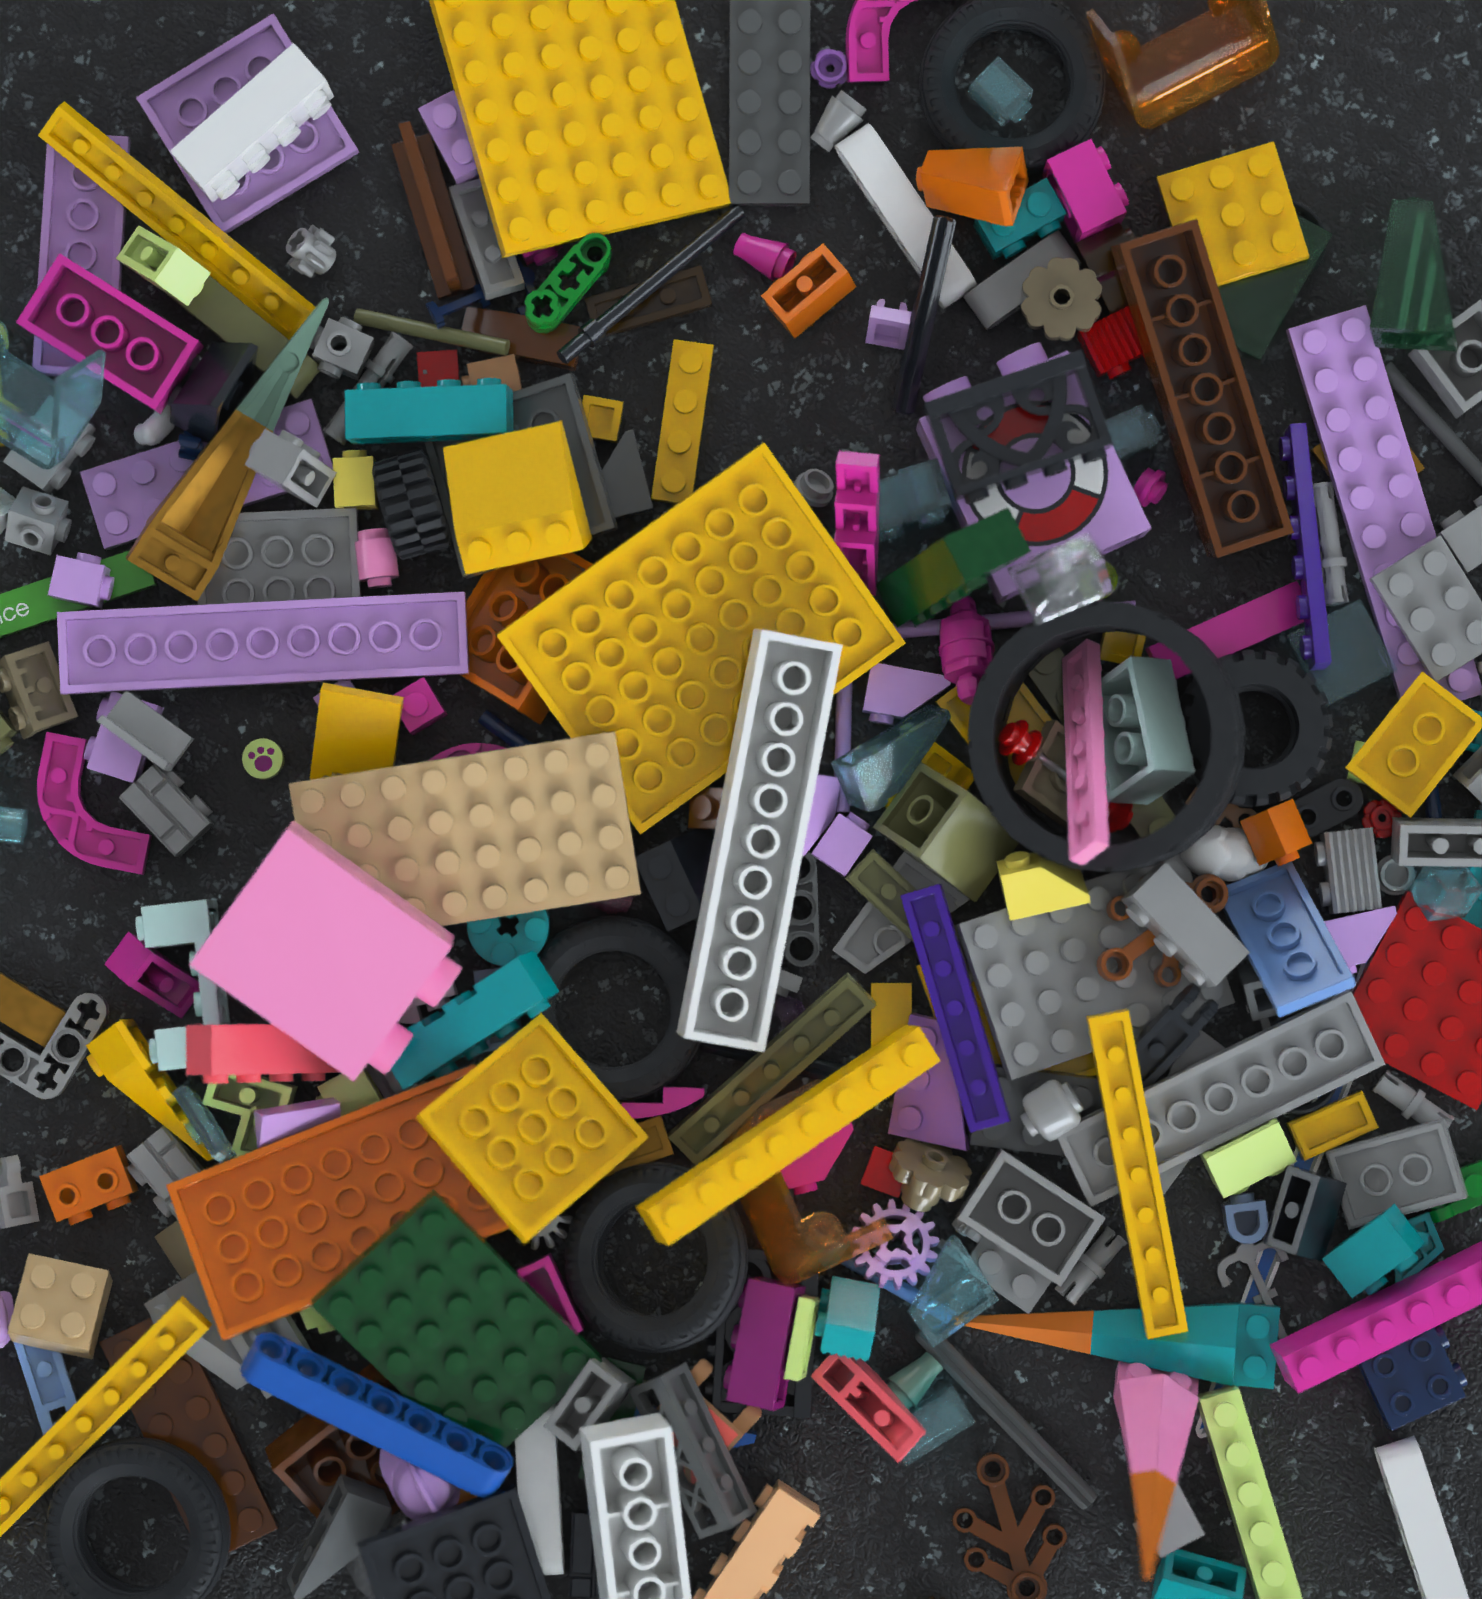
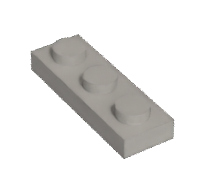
M480 178L450 186L449 196L485 300L524 290L525 282L515 255L502 258Z

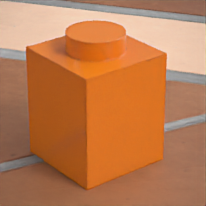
M1293 799L1240 821L1259 866L1275 860L1277 867L1300 858L1297 850L1312 844Z

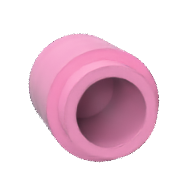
M375 528L358 531L355 551L359 581L367 582L370 589L392 586V579L399 577L397 554L391 542L388 529Z

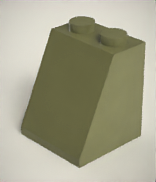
M920 762L873 826L880 834L975 903L997 874L996 861L1005 859L1019 844L997 821L988 807L970 792Z

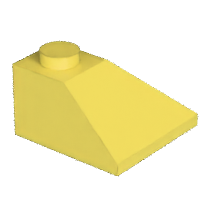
M1025 851L1011 853L1005 859L996 861L1000 886L1010 921L1091 903L1081 869H1073L1042 858L1038 853L1029 854Z

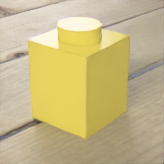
M347 450L342 452V458H332L333 470L337 472L333 479L334 507L357 508L358 510L379 509L378 495L372 475L373 463L376 462L375 458L367 456L365 450Z

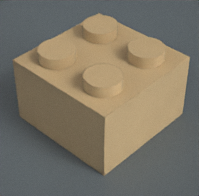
M29 1253L7 1332L12 1342L93 1360L113 1282L109 1270Z

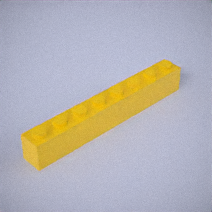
M904 1025L636 1206V1209L657 1242L669 1246L939 1063L940 1059L919 1026Z

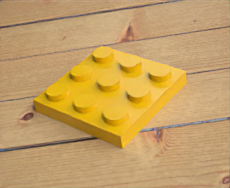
M1274 141L1157 177L1158 187L1170 226L1197 219L1218 286L1309 259L1308 249Z

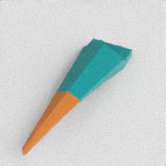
M1243 1302L1185 1305L1184 1310L1188 1332L1147 1339L1145 1335L1141 1308L1029 1314L966 1315L950 1318L953 1324L1126 1363H1142L1149 1368L1171 1373L1177 1372L1189 1377L1224 1385L1274 1389L1276 1360L1269 1345L1278 1341L1280 1306Z

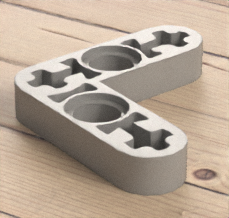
M84 993L77 996L41 1054L0 1030V1038L4 1040V1043L0 1045V1075L38 1098L52 1099L60 1096L89 1050L86 1045L99 1035L109 1017V1005L106 999L96 993ZM94 1000L98 1003L95 1010L100 1015L98 1019L90 1018L87 1020L83 1029L90 1030L91 1032L86 1037L80 1030L68 1027L71 1019L75 1024H79L84 1016V1011L80 1009L81 1004H90ZM66 1034L74 1035L80 1043L79 1052L71 1058L64 1057L58 1050L59 1039ZM10 1048L18 1049L24 1056L23 1066L15 1072L7 1070L2 1063L4 1052ZM51 1054L57 1062L69 1065L70 1067L67 1072L63 1068H58L53 1077V1080L58 1083L57 1087L47 1088L45 1091H42L40 1089L42 1081L38 1079V1075L40 1073L48 1074L55 1063L47 1062Z

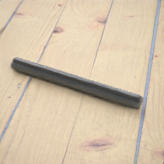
M926 1323L915 1334L916 1341L940 1363L957 1383L1081 1509L1088 1508L1096 1500L1097 1493L931 1323Z

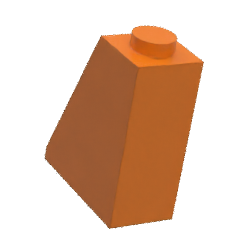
M1023 146L928 150L923 165L918 167L916 172L917 188L919 191L924 192L926 207L1002 226H1013L1029 182Z

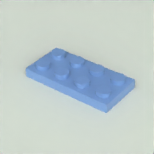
M1292 861L1279 867L1275 865L1226 885L1228 901L1223 911L1238 940L1250 952L1247 957L1278 1017L1356 986L1354 976Z

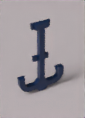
M515 255L525 282L524 290L528 296L533 290L536 291L533 285L535 274L532 269L524 267L519 256ZM480 284L473 286L475 293L439 308L433 301L425 304L437 329L445 326L443 317L478 302L481 303L483 309L491 306L490 301L485 300ZM525 306L516 307L517 314L525 315Z

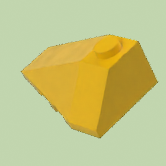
M121 1019L86 1045L91 1053L86 1057L87 1061L98 1077L105 1075L109 1082L207 1161L214 1160L220 1156L167 1071H158V1063L151 1062L149 1043L134 1019Z

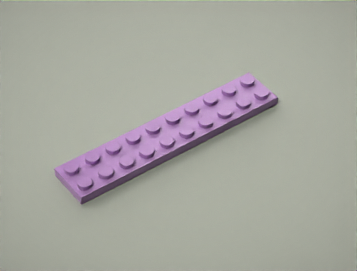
M1366 305L1289 328L1286 332L1395 690L1400 700L1422 671L1425 674L1427 672L1369 579L1435 538L1436 533ZM1474 659L1437 681L1438 684L1460 701L1481 695L1482 685Z
M465 592L57 612L60 694L63 695L112 691L124 692L126 690L144 691L469 674Z

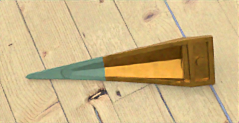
M327 297L319 302L148 518L145 527L126 556V559L196 601L199 600L220 565L256 472L244 465L249 457L250 448L260 438L264 429L273 433L328 307L329 300Z

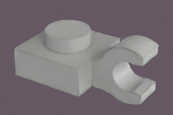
M18 1155L0 1158V1229L38 1222L39 1215L33 1182L22 1183L21 1164Z

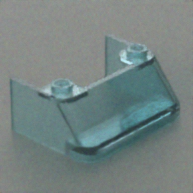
M0 321V443L38 467L46 470L52 469L66 458L101 404L106 353L100 349L55 378L54 381L8 352V331L3 322Z

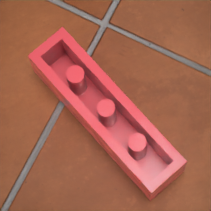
M273 1024L186 1025V1075H203V1083H228V1075H236V1083L261 1082V1074H269V1082H294V1074L301 1073V1081H326V1073H341Z

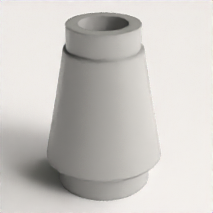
M841 90L836 97L831 96L814 130L815 132L810 138L830 152L834 145L843 140L864 121L861 117L867 109Z

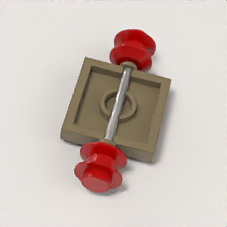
M1018 720L1015 723L1007 724L998 737L1000 742L999 752L1002 755H1009L1013 752L1012 762L1015 765L1026 763L1013 791L1068 831L1064 726L1056 720L1046 721L1041 732L1039 730L1028 732L1029 724L1025 720ZM1108 802L1107 818L1109 833L1123 830L1128 826L1133 817V804Z

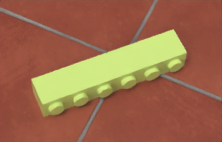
M1228 1385L1198 1394L1199 1401L1197 1405L1256 1599H1303L1239 1388L1236 1385Z

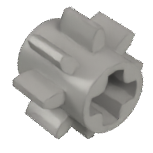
M311 225L309 230L299 228L291 235L287 242L286 251L292 256L287 264L309 278L313 276L314 272L319 275L324 274L331 268L336 259V250L330 246L335 238L322 228H317L314 225Z

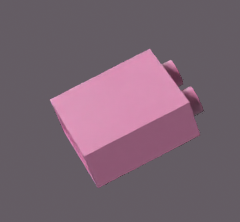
M294 820L189 964L353 1081H355L367 1063L384 1075L391 1069L414 1035L397 1023L416 996L434 1008L462 970L460 965L446 956L453 945L455 935Z

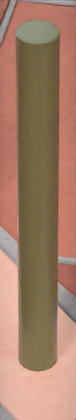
M357 308L354 314V322L367 327L507 356L510 349V340L446 326L437 329L436 325L432 323Z

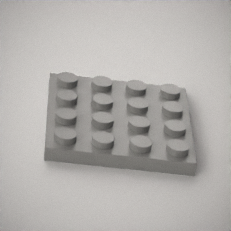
M336 508L240 513L220 565L200 596L198 605L361 597V582L358 576L355 542L358 541L357 532L359 531L358 509Z

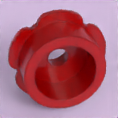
M1384 798L1380 801L1372 800L1364 807L1362 825L1364 828L1373 827V833L1377 838H1388L1392 836V817L1402 818V814ZM1380 814L1385 815L1386 819L1384 822L1378 820Z

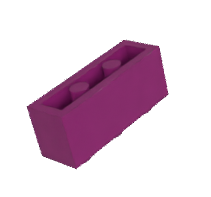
M761 1276L748 1278V1282L744 1284L738 1300L739 1308H742L740 1325L737 1324L734 1327L731 1337V1347L735 1349L733 1364L727 1367L724 1376V1389H728L727 1401L772 1411L784 1408L789 1380L784 1379L793 1326L798 1299L805 1294L806 1286Z

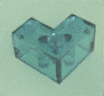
M937 458L900 469L897 475L880 480L879 535L881 541L902 536L905 534L904 527L919 523L920 529L943 523V519L949 513L952 504Z

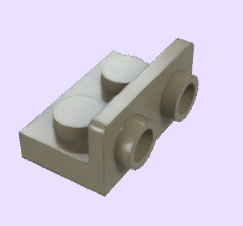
M49 641L5 655L0 659V692L5 693L9 702L8 714L10 722L16 731L20 730L23 739L78 717L70 694H60L59 666Z

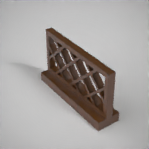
M410 121L400 123L398 126L403 141L391 146L439 300L472 291L476 282L431 135L428 133L416 137Z

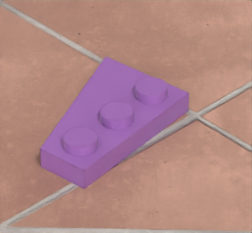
M912 1013L909 1016L908 1025L921 1028L939 1057L940 1062L895 1092L888 1134L967 1151L969 1150L968 1134L966 1135L964 1111L937 1019L931 1016Z

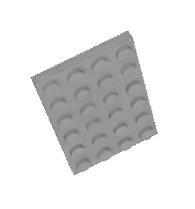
M1180 854L1164 861L1170 865L1184 882L1191 883L1193 881L1191 871L1182 861ZM1154 866L1125 872H1111L1085 881L1091 903L1010 921L1007 908L955 925L1008 1081L1092 1053L1086 1016L1128 1009L1134 1038L1137 1037L1190 984L1181 971V979L1177 985L1169 988L1157 985L1154 980V970L1162 963L1163 952L1156 945L1132 961V971L1123 980L1107 981L1097 971V959L1102 952L1112 948H1123L1148 929L1146 926L1141 927L1137 925L1131 918L1123 921L1112 920L1107 914L1106 907L1112 898L1125 896L1139 882V879ZM1117 901L1114 910L1118 915L1123 916L1126 912V906L1123 902ZM1109 958L1106 962L1108 971L1115 973L1118 969V963L1113 958ZM1179 963V968L1182 970L1183 966ZM1165 967L1163 969V980L1168 983L1172 981L1173 972L1169 968ZM1227 977L1217 986L1206 989L1200 986V992L1196 1000L1181 1015L1186 1019L1192 1018L1201 1005L1210 999H1213L1219 1005V1008L1235 1003Z

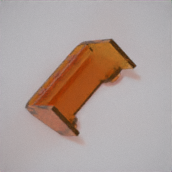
M1207 0L1209 11L1140 46L1138 39L1130 31L1119 30L1112 33L1094 9L1087 11L1086 15L1103 64L1129 113L1140 127L1152 129L1264 72L1276 62L1280 49L1267 1Z
M820 1078L761 1105L723 1141L721 1149L820 1083ZM778 1171L740 1197L773 1273L784 1283L794 1284L801 1282L893 1239L884 1217L848 1234L845 1233L838 1218L828 1212H817L802 1219L781 1171Z

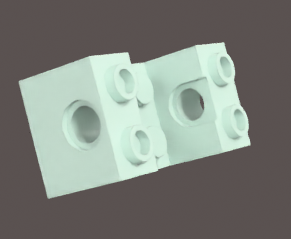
M207 899L141 907L142 916H136L137 937L139 941L145 940V948H166L195 944V951L189 952L190 963L219 924L217 901ZM190 966L192 976H198L200 992H194L196 1016L203 1017V1025L230 1024L227 991ZM186 1026L154 1030L155 1038L149 1039V1053L151 1062L158 1063V1071L186 1068Z

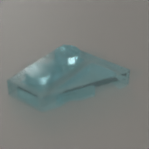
M953 1234L946 1241L907 1312L928 1344L934 1348L999 1301V1299L959 1238Z

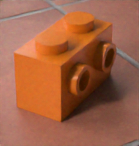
M822 243L817 249L805 255L799 264L785 276L773 282L761 297L773 315L795 339L855 289L856 285L849 272Z
M122 1145L115 1146L39 1176L56 1222L68 1219L71 1226L92 1218L91 1209L106 1204L108 1211L131 1202L129 1194L139 1191L135 1179L127 1169L129 1163Z

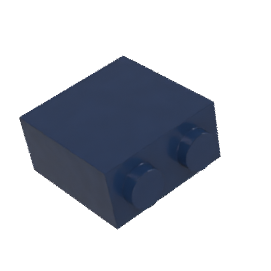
M1440 1325L1358 1364L1385 1427L1391 1431L1466 1397L1462 1387L1468 1385L1467 1380L1457 1362L1451 1365L1445 1349L1449 1348L1450 1344Z

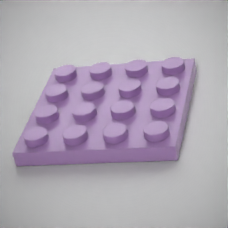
M273 13L137 96L136 99L170 152L172 148L292 45V42ZM330 107L318 119L313 120L310 117L299 127L301 133L285 147L279 144L268 154L271 158L263 168L256 173L249 171L239 179L240 186L232 195L224 200L218 198L213 203L181 168L173 155L172 157L212 222L227 234L355 156L359 151L333 108Z

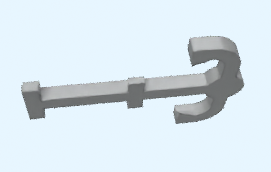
M1264 1240L1256 1244L1240 1243L1236 1247L1235 1253L1220 1260L1216 1270L1217 1277L1224 1288L1232 1282L1226 1275V1268L1237 1261L1247 1263L1259 1291L1258 1295L1252 1297L1254 1303L1259 1304L1263 1302L1264 1305H1274L1271 1298L1278 1296L1275 1287L1267 1290L1255 1259L1258 1252L1267 1248L1275 1249L1276 1262L1288 1260V1255L1283 1250L1264 1244ZM1279 1318L1278 1338L1280 1340L1286 1337L1287 1334Z

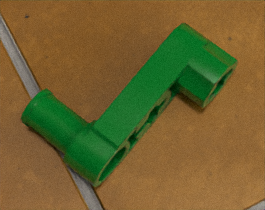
M591 233L583 237L578 244H574L536 291L533 290L528 294L524 301L525 317L532 330L544 334L553 332L597 279L607 272L611 260V246L605 236L599 233ZM601 254H602V259H601V260H599V261H597V262H594V261H591V260H590L592 257H594V256H599V257H600ZM577 258L585 271L582 270L576 278L578 285L576 290L569 287L564 291L561 289L562 280L560 277L564 275L569 278L577 270V264L572 261ZM548 304L551 315L546 317L542 314L538 318L535 308L538 305L544 308Z

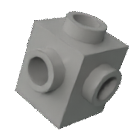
M340 317L337 322L328 318L325 327H318L309 348L314 350L312 356L313 360L319 364L317 368L319 371L337 379H340L341 374H344L359 381L365 367L364 365L368 361L375 345L374 337L362 333V326L350 319ZM338 345L346 346L342 351L334 350Z
M22 487L8 511L4 541L51 556L58 542L64 543L71 529L72 520L66 518L69 501Z

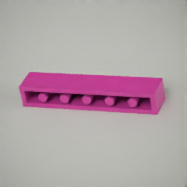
M1482 1241L1270 1344L1269 1346L1284 1380L1299 1394L1481 1305Z

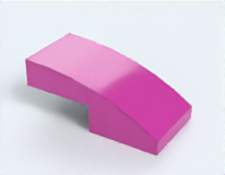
M666 1086L663 1087V1102L629 1101L622 1102V1106L633 1119L667 1114L686 1107L704 1097L705 1087Z

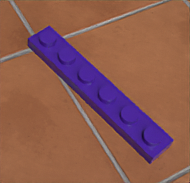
M1306 423L1290 424L1284 433V437L1279 438V454L1281 461H1287L1288 476L1283 478V492L1285 500H1291L1293 516H1289L1294 533L1288 534L1289 540H1295L1297 555L1292 556L1291 560L1293 579L1300 580L1301 595L1296 596V614L1298 620H1304L1305 635L1300 636V652L1303 660L1308 659L1309 671L1325 670L1332 662L1307 426Z
M942 884L900 895L969 1131L972 1133L1010 1122V1114Z

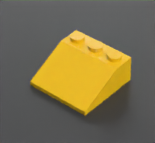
M562 420L443 447L455 536L466 575L583 550L592 540Z

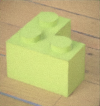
M228 1075V1083H208L202 1104L241 1115L230 1156L239 1157L257 1149L254 1110L293 1104L298 1086L284 1082H269V1078L261 1076V1082L236 1083V1075Z

